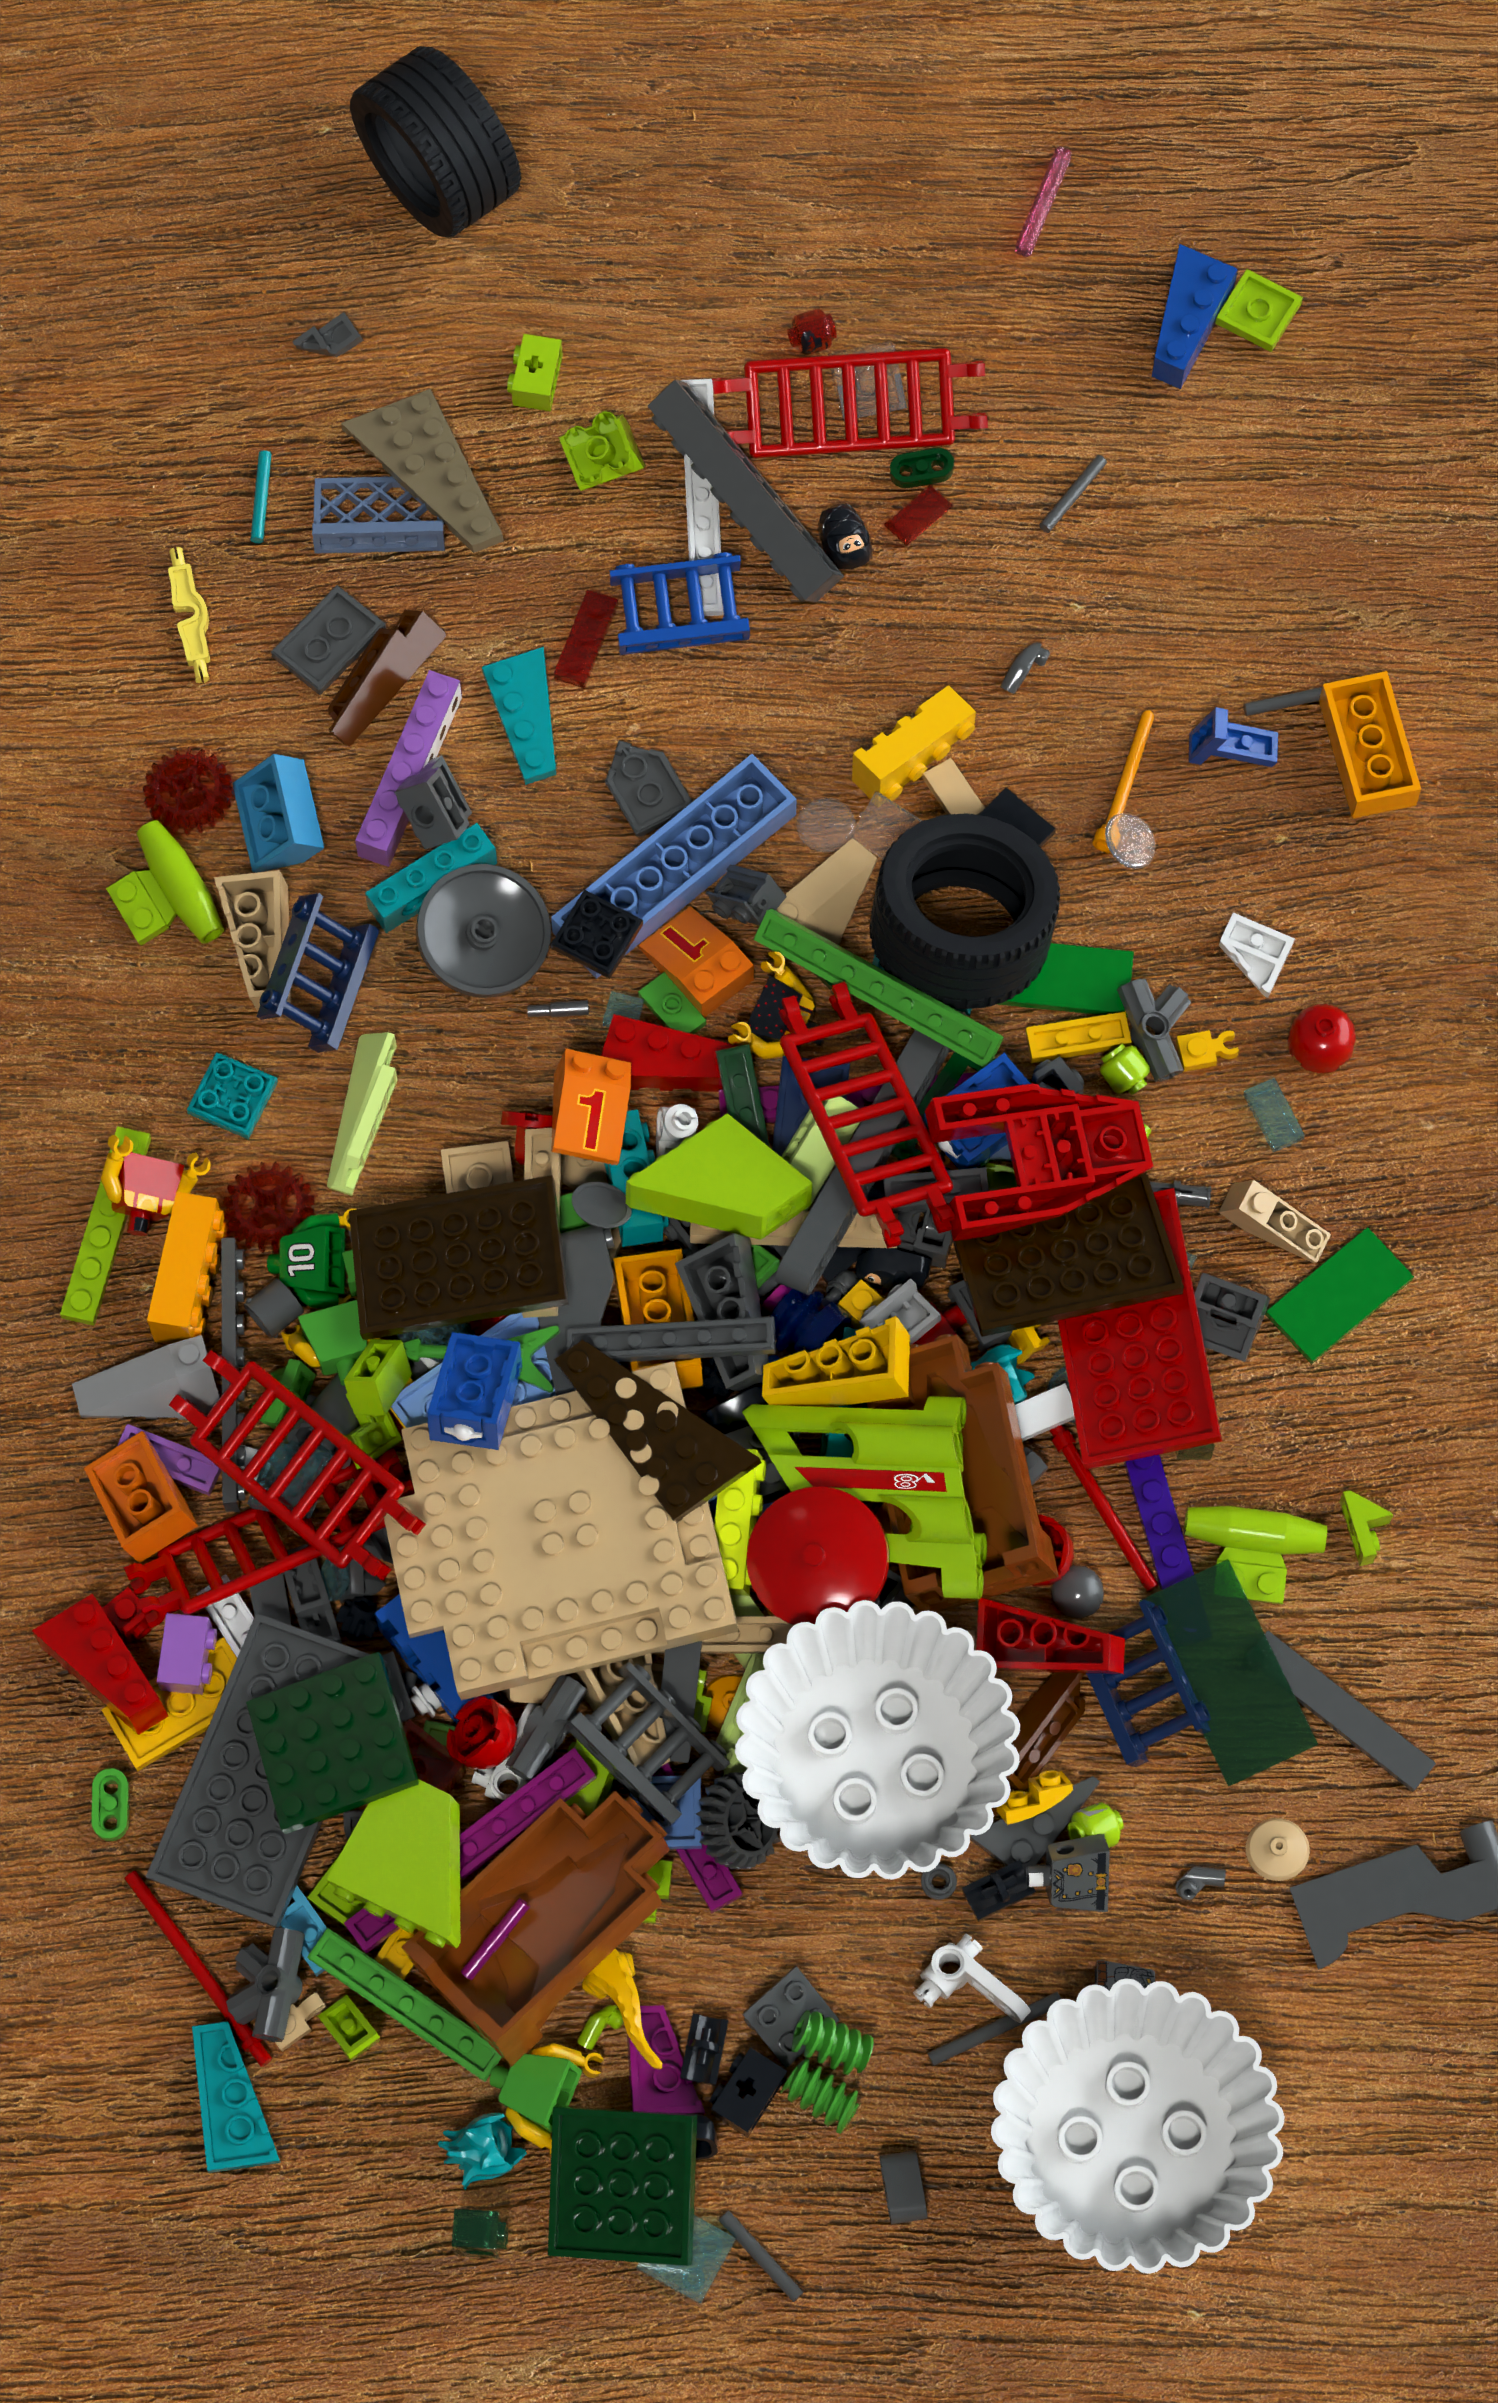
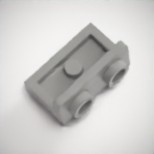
M909 1279L904 1284L896 1285L889 1292L887 1298L878 1306L874 1305L868 1308L862 1315L859 1323L861 1329L867 1326L873 1329L884 1325L886 1319L897 1316L910 1334V1345H912L941 1321V1315L917 1291L916 1283Z

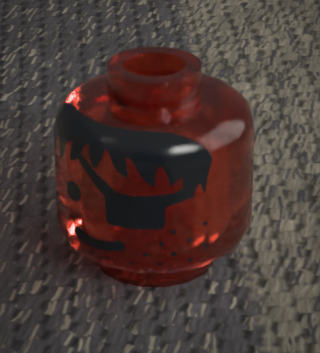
M813 309L795 315L792 319V328L787 329L792 348L798 346V349L804 355L829 349L832 346L833 339L837 338L832 316L830 313L825 314L821 309Z

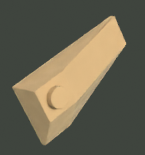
M852 838L785 894L787 896L776 911L833 943L840 945L843 933L854 914L856 904L861 894H863L877 863V857Z
M651 1653L570 1674L574 1680L587 1688L588 1692L584 1698L592 1710L595 1711L623 1683L625 1678L618 1670L628 1662L633 1666L635 1664L642 1666L651 1676L649 1682L657 1689L651 1669V1664L653 1663ZM635 1690L602 1725L610 1737L616 1741L651 1704ZM658 1717L628 1748L626 1758L635 1767L637 1765L642 1766L667 1740L662 1718ZM670 1758L663 1765L671 1761Z

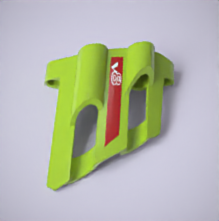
M929 1396L924 1410L752 1404L742 1412L791 1492L806 1487H830L847 1492L860 1501L886 1502L897 1506L911 1519V1525L908 1534L885 1533L889 1545V1562L941 1568L942 1592L945 1598L981 1599L984 1586L982 1565L985 1564L987 1556V1537L985 1533H974L972 1518L963 1488L961 1474L964 1470L962 1428L965 1426L967 1416L965 1397ZM788 1432L849 1434L854 1446L852 1457L803 1456Z

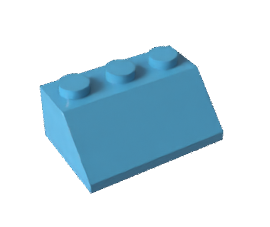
M272 754L232 783L252 872H264L304 863L324 849L304 759Z

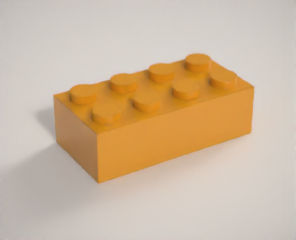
M1385 671L1323 684L1319 704L1352 819L1416 806L1421 786L1388 672Z
M176 1191L147 1317V1323L154 1342L172 1344L196 1336H204L206 1319L202 1318L204 1307H209L212 1301L213 1286H209L212 1274L217 1275L220 1254H217V1249L221 1238H226L228 1223L224 1222V1211L220 1210L217 1198Z
M682 1248L613 1258L622 1325L694 1321L690 1299L675 1265L676 1262L683 1259ZM701 1358L629 1362L630 1371L633 1372L674 1361L682 1389L703 1386Z

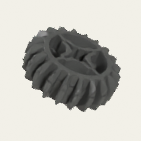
M730 1772L714 1779V1785L705 1787L707 1797L699 1799L703 1806L702 1811L696 1813V1815L701 1817V1825L696 1829L703 1832L699 1843L708 1845L706 1854L714 1857L715 1863L725 1865V1867L730 1869H750L755 1867L756 1864L766 1862V1856L774 1854L772 1844L781 1841L777 1836V1831L780 1828L769 1827L760 1820L758 1815L760 1800L752 1798L744 1790L742 1784L744 1772Z

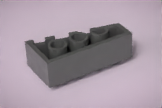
M733 1233L675 1263L698 1321L762 1317L749 1237ZM768 1354L713 1357L726 1389L743 1392L763 1382V1365L769 1363Z

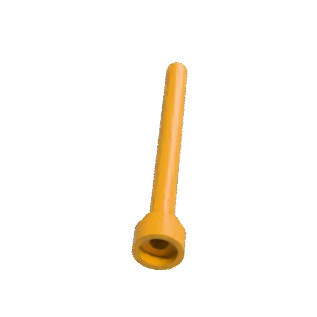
M1145 710L1141 715L1106 824H1103L1101 828L1096 830L1092 844L1102 852L1116 853L1122 839L1118 827L1154 720V713L1150 710Z

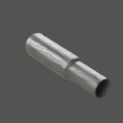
M588 1000L528 1005V1017L589 1015Z

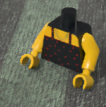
M776 951L768 952V955L774 960L773 967L767 961L761 962V969L767 973L774 972V977L769 976L748 1023L738 1022L731 1025L733 1029L739 1032V1036L736 1034L728 1036L730 1044H749L750 1051L762 1059L785 1056L780 1045V1038L790 1034V1031L779 1015V1011L784 1009L781 1003L783 998L795 995L807 1028L820 1025L813 1022L816 1015V1004L813 1002V997L800 979L787 966H784V956ZM826 1038L812 1041L811 1043L822 1046ZM802 1045L796 1046L798 1052H799V1050H800V1048H801Z

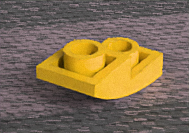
M1048 1770L1041 1772L1037 1777L1028 1778L1029 1792H1010L1008 1800L1003 1805L996 1807L997 1812L1007 1825L1029 1819L1055 1806L1073 1791V1784L1062 1771Z

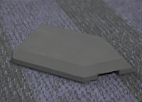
M618 741L605 784L636 837L644 836L664 826L691 804L692 800L664 752L653 749L649 751L632 746L631 743Z

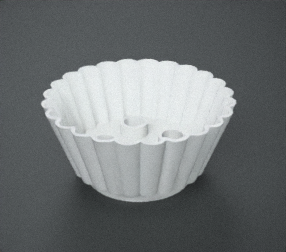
M862 1600L854 1603L848 1612L836 1607L826 1608L817 1616L815 1624L810 1622L795 1624L788 1632L787 1644L778 1643L767 1649L763 1656L765 1670L753 1673L747 1680L746 1693L750 1701L744 1703L736 1714V1723L744 1735L738 1739L735 1745V1754L738 1761L748 1767L743 1774L742 1784L749 1796L760 1800L758 1804L760 1820L769 1827L780 1828V1838L786 1848L798 1852L808 1850L811 1862L817 1867L829 1869L840 1865L842 1871L852 1878H864L874 1870L880 1877L893 1880L905 1874L908 1867L917 1872L931 1871L940 1862L941 1855L957 1857L963 1854L969 1846L970 1835H980L990 1829L994 1817L992 1808L1003 1805L1010 1796L1011 1789L1006 1776L1013 1774L1020 1762L1019 1753L1011 1744L1020 1733V1723L1015 1714L1007 1710L1012 1702L1010 1687L1003 1680L994 1678L997 1672L994 1658L987 1652L974 1650V1641L968 1631L958 1627L947 1629L943 1617L934 1611H922L915 1615L913 1609L908 1604L900 1601L891 1602L880 1609L874 1602Z
M1125 1978L1113 1984L1110 1991L1104 1986L1097 1984L1088 1985L1080 1991L1076 2002L1070 1999L1055 2001L1049 2007L1047 2021L1038 2020L1026 2026L1022 2034L1023 2048L1012 2050L1005 2058L1003 2066L1004 2073L1008 2079L1002 2081L993 2093L994 2105L1001 2115L994 2120L991 2127V2135L996 2145L1003 2149L998 2159V2171L1006 2181L1015 2184L1013 2200L1016 2207L1026 2214H1036L1035 2225L1041 2236L1055 2241L1063 2239L1064 2247L1072 2257L1084 2260L1096 2256L1098 2263L1110 2271H1120L1131 2263L1136 2270L1151 2274L1163 2268L1166 2261L1180 2268L1190 2266L1199 2257L1200 2249L1210 2253L1222 2250L1228 2244L1230 2230H1242L1252 2223L1255 2216L1253 2203L1263 2201L1272 2192L1273 2180L1268 2170L1275 2168L1283 2157V2147L1275 2134L1283 2127L1285 2116L1279 2104L1271 2100L1276 2094L1277 2081L1269 2069L1259 2066L1262 2059L1259 2044L1250 2037L1239 2036V2025L1233 2015L1226 2011L1211 2012L1210 2003L1203 1995L1196 1992H1188L1179 1996L1177 1989L1165 1981L1153 1982L1144 1989L1136 1980Z

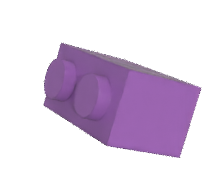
M166 1613L157 1675V1684L161 1691L203 1695L204 1684H210L212 1677V1663H208L209 1650H215L217 1641V1629L212 1628L209 1617Z

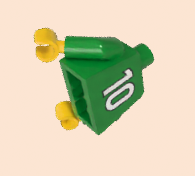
M348 1209L343 1216H338L337 1213L308 1216L293 1229L292 1234L281 1238L280 1253L268 1256V1271L271 1274H279V1280L285 1286L291 1287L292 1294L307 1306L326 1309L347 1303L352 1298L357 1299V1296L351 1297V1295H348L345 1298H339L338 1295L344 1294L345 1263L342 1252H345V1229L339 1228V1226H345L351 1231L350 1224L348 1223L350 1218L349 1211L357 1209Z

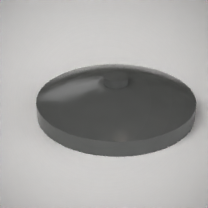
M474 864L451 871L432 886L424 898L418 913L416 938L420 954L426 966L440 982L464 995L491 998L519 989L537 973L549 950L551 923L543 899L526 879L504 867Z

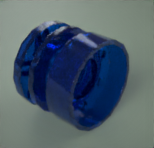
M792 1289L779 1301L770 1317L775 1319V1349L784 1351L793 1343L795 1345L791 1355L806 1350L808 1353L824 1346V1342L835 1339L844 1327H849L852 1315L835 1302H831L819 1310L824 1296L820 1291L807 1295Z

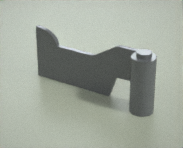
M590 1225L561 1233L569 1305L558 1306V1316L538 1317L540 1329L551 1326H558L560 1329L559 1334L544 1345L556 1396L576 1391L554 1360L565 1352V1328L601 1326V1320L614 1284V1274L609 1257V1249L615 1248L611 1229H602Z
M1494 1822L1478 1823L1459 1832L1470 1864L1440 1874L1418 1845H1414L1290 1887L1318 1970L1331 1965L1340 1958L1348 1945V1933L1407 1913H1417L1455 1922H1462L1486 1913L1490 1915L1497 1914L1498 1916V1833Z

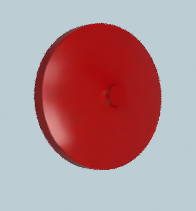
M806 1487L792 1491L776 1500L764 1511L755 1524L747 1549L748 1575L757 1597L770 1612L791 1625L800 1622L815 1624L817 1616L826 1608L836 1607L848 1612L849 1608L858 1601L867 1600L875 1602L883 1589L889 1569V1545L878 1518L856 1497L842 1490L830 1487Z

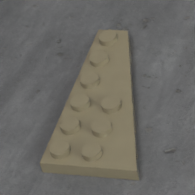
M431 389L341 423L342 430L349 437L352 436L357 440L361 448L368 455L372 454L382 464L383 469L414 498L418 497L432 515H437L443 520L448 529L473 553L504 542L503 534Z

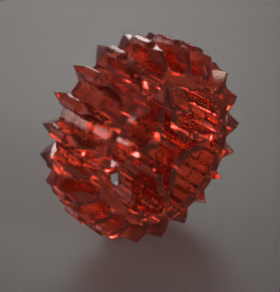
M189 746L186 754L180 755V752L175 749L173 751L174 757L169 758L163 754L161 757L163 764L153 763L151 766L153 773H146L147 785L143 787V793L146 796L144 802L146 808L151 809L149 811L150 816L154 820L159 819L158 821L164 827L170 825L171 831L174 834L181 827L187 836L190 834L191 828H196L202 834V825L207 824L214 828V817L224 820L225 813L223 809H230L231 807L229 798L233 797L234 793L233 788L230 786L232 783L231 775L226 773L227 769L223 763L217 764L218 760L214 754L206 758V753L202 748L196 755H193V751ZM201 774L208 777L214 783V791L207 789L206 785L201 784ZM192 787L194 788L192 792L189 790V793H185L183 796L184 791L187 792V789H192ZM163 792L169 793L170 797L175 798V808L169 806L162 799Z
M276 1161L271 1169L267 1170L265 1163L261 1162L259 1164L260 1171L254 1172L253 1168L249 1166L246 1168L248 1174L246 1178L236 1174L235 1180L238 1186L228 1184L227 1191L231 1196L223 1198L224 1206L228 1207L224 1210V1219L229 1220L226 1224L230 1232L236 1231L234 1234L236 1241L240 1242L246 1239L245 1245L249 1249L258 1243V1249L262 1253L265 1252L267 1245H271L273 1252L277 1253L281 1238L292 1234L293 1229L308 1216L315 1215V1210L311 1208L315 1204V1198L313 1195H309L311 1192L310 1184L302 1183L304 1179L301 1173L292 1176L293 1170L289 1165L280 1172L279 1163ZM276 1186L272 1190L261 1189V1187ZM293 1195L297 1202L295 1211L289 1219L283 1208L288 1204L287 1199ZM250 1196L255 1206L250 1211V1216L245 1220L242 1217V1207L247 1197ZM262 1203H263L264 1205L269 1206V1207H272V1206L275 1205L276 1211H275V1210H271V1209L268 1208V1207L265 1208V1209H263ZM269 1224L277 1226L276 1228L272 1229H261L265 1225Z

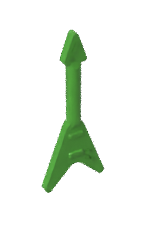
M551 1326L506 1339L520 1342L522 1371L519 1380L548 1393L553 1392L554 1388L532 1363V1356L559 1334L560 1329L558 1326ZM420 1339L403 1342L407 1358L415 1362H419L420 1358L444 1359L448 1346L422 1344Z

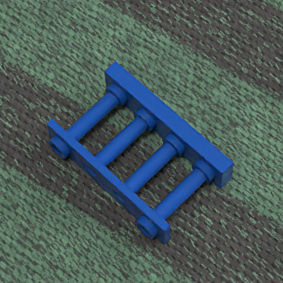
M723 552L713 555V558L643 567L623 564L617 566L616 570H610V586L621 585L627 628L624 630V633H618L619 655L749 640V619H741L737 615L731 572L740 571V555L732 556V553ZM718 573L724 617L721 621L708 623V620L704 618L699 576ZM686 577L692 621L689 622V625L676 626V624L672 623L666 580ZM653 581L659 625L656 626V629L643 630L642 627H639L634 583Z

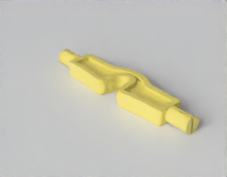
M176 547L178 559L176 558L174 548L170 549L169 554L173 567L168 568L173 609L175 612L194 613L192 617L178 622L177 629L184 646L188 666H193L196 683H202L200 671H202L205 683L210 679L206 663L210 662V655L205 636L209 625V614L204 599L196 592L190 564H185L183 549Z

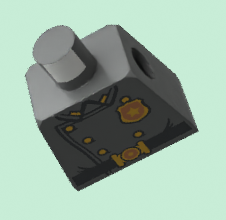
M1104 1834L1049 1844L1046 1848V1865L1026 1866L1027 1887H1046L1050 1905L1054 1907L1108 1912L1110 1850Z

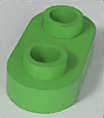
M114 1768L100 1771L92 1783V1827L96 1835L105 1841H116L122 1838L129 1827V1782L121 1771ZM109 1784L118 1785V1790L114 1794L106 1793V1787ZM108 1819H116L117 1825L115 1828H105V1823Z

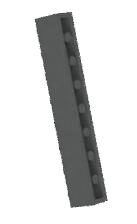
M674 380L648 405V408L654 414L652 416L654 423L661 430H667L674 438L671 443L675 449L682 455L687 454L692 460L691 468L701 479L704 480L706 478L713 486L710 491L714 497L723 504L726 502L731 508L730 516L740 527L748 529L752 534L750 540L759 551H765L772 559L769 562L771 567L780 576L783 577L785 575L792 584L789 586L790 590L799 600L818 602L844 577L687 383Z

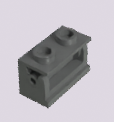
M731 864L726 869L728 872L716 885L714 893L709 891L705 893L713 902V910L722 918H733L743 924L752 923L759 926L766 911L771 908L776 910L787 897L769 874Z

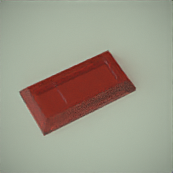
M930 484L884 523V526L905 546H908L950 510L953 504Z

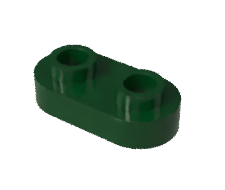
M932 448L900 454L890 464V478L900 488H913L941 483L952 476L954 458L949 451L943 448ZM934 466H940L943 469L941 471H935L932 468ZM908 471L911 475L902 476L900 473Z

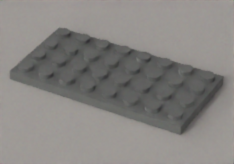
M256 1613L146 1875L147 1879L269 1926L280 1927L323 1821L288 1834L281 1831L246 1702L370 1654Z

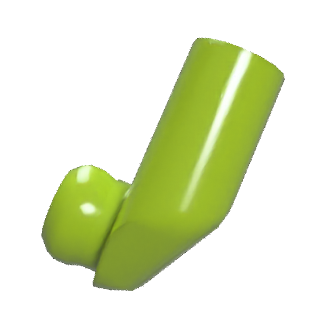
M608 2005L592 2014L584 2026L577 2043L593 2050L605 2027L610 2025L613 2029L621 2028L624 2022L620 2010L617 2009L618 2006Z

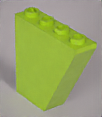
M727 1113L718 1120L708 1123L703 1130L691 1138L684 1139L678 1147L666 1155H660L654 1163L642 1171L632 1174L626 1181L625 1204L633 1209L762 1240L811 1206L813 1183Z
M418 1779L419 1784L368 1803L326 1880L335 1888L333 1894L342 1900L352 1904L357 1899L365 1903L363 1908L379 1918H383L384 1914L395 1918L393 1923L409 1933H413L415 1929L426 1933L424 1939L435 1946L443 1948L446 1943L457 1949L461 1943L460 1805L450 1794Z

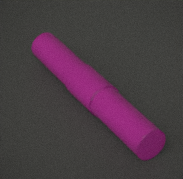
M521 1898L516 1901L461 1970L464 1976L473 1980L528 1911L530 1905Z

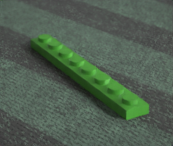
M772 908L766 911L753 940L773 951L780 952L787 959L832 984L845 982L850 994L983 1068L993 1061L1004 1039L1003 1036Z

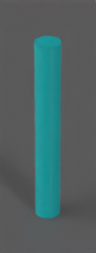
M265 450L260 451L258 455L250 538L253 543H262L264 539L272 455L271 452Z

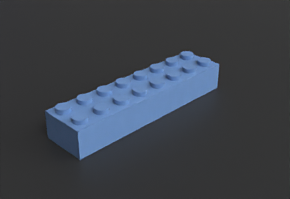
M751 754L587 887L586 891L643 920V926L626 954L728 872L726 869L730 864L736 865L795 817L797 799ZM583 892L551 917L552 933L555 936ZM586 967L596 979L601 976V974Z

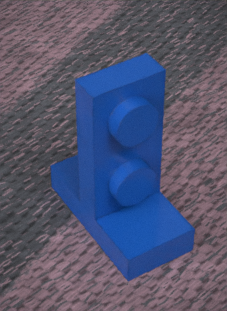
M1215 707L1189 733L1188 763L1201 765L1213 755L1273 767L1278 760V732L1228 722V709Z

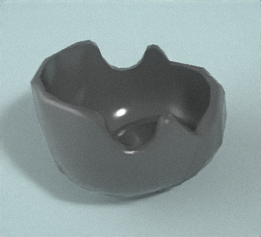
M1071 1565L1070 1570L1061 1580L1050 1585L1054 1606L1069 1618L1083 1619L1093 1615L1103 1603V1583L1095 1571L1086 1566Z

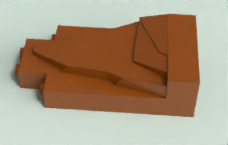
M957 1334L941 1335L935 1338L934 1342L924 1345H910L908 1397L867 1402V1407L872 1409L924 1410L929 1396L965 1397L967 1416L965 1426L962 1428L964 1470L961 1474L974 1533H985L987 1537V1556L985 1564L982 1565L984 1575L982 1598H989L1059 1577L1051 1538L1043 1531L1039 1523L1008 1373L998 1362L981 1363L972 1370L968 1347ZM887 1503L892 1534H908L911 1519L900 1508ZM898 1563L904 1595L921 1611L929 1610L937 1613L978 1601V1599L945 1598L942 1592L941 1568Z
M614 1791L588 1817L575 1803L568 1806L559 1798L460 1891L461 1943L457 1949L446 1943L443 1948L435 1946L424 1939L426 1933L420 1930L401 1947L418 1972L511 2067L543 2038L540 2029L557 2003L662 1904L656 1892L660 1887L647 1872L670 1851L664 1840L667 1833L654 1819L648 1823L641 1816L643 1813L642 1808L630 1796L624 1800ZM519 1898L523 1899L530 1905L528 1911L473 1980L468 1979L461 1973V1970Z

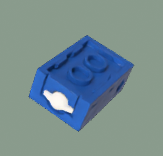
M1003 1053L946 1096L1031 1083L1008 1056ZM924 1113L923 1121L929 1132L926 1114ZM1006 1133L937 1143L939 1148L959 1170L976 1168L1008 1144Z
M455 1332L451 1333L427 1412L430 1440L499 1450L522 1371L520 1342Z

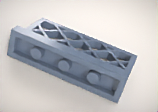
M393 477L315 478L314 523H312L315 554L445 551L444 522L438 516L437 521L419 520L418 518L427 509L426 505L418 497L414 499L422 504L412 513L405 509L402 505L413 496ZM360 488H368L373 492L364 501L354 495ZM391 488H401L405 491L396 500L386 494ZM322 489H336L341 494L330 502L322 496ZM381 498L389 506L378 514L370 505ZM346 499H349L356 505L348 514L337 508ZM363 511L373 518L369 522H355L353 520ZM394 511L399 512L405 517L402 521L388 522L386 520ZM330 512L340 519L336 523H321V519Z

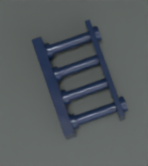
M320 893L300 896L293 905L292 918L267 988L260 997V1008L256 1017L263 1020L281 1017L283 1014L311 1031L312 1036L308 1047L320 1053L338 1050L379 929L371 924L350 927V929L344 927L319 911L324 896ZM314 924L343 941L344 946L339 959L308 941ZM303 954L332 971L333 977L328 989L297 971ZM292 984L322 1001V1008L318 1019L287 1002Z
M1147 1600L1138 1602L1144 1616L1109 1634L1123 1637L1127 1640L1150 1629L1158 1648L1125 1663L1124 1674L1086 1673L1126 1765L1133 1767L1149 1762L1145 1754L1148 1751V1746L1191 1725L1194 1726L1195 1731L1203 1734L1211 1731L1207 1723L1211 1720L1209 1711L1203 1701L1198 1702L1164 1626L1168 1624L1167 1617L1160 1605L1155 1606L1154 1603ZM1165 1661L1172 1680L1129 1701L1121 1700L1117 1691V1687L1120 1686L1119 1682ZM1179 1693L1187 1712L1142 1734L1139 1731H1135L1131 1722L1135 1713Z

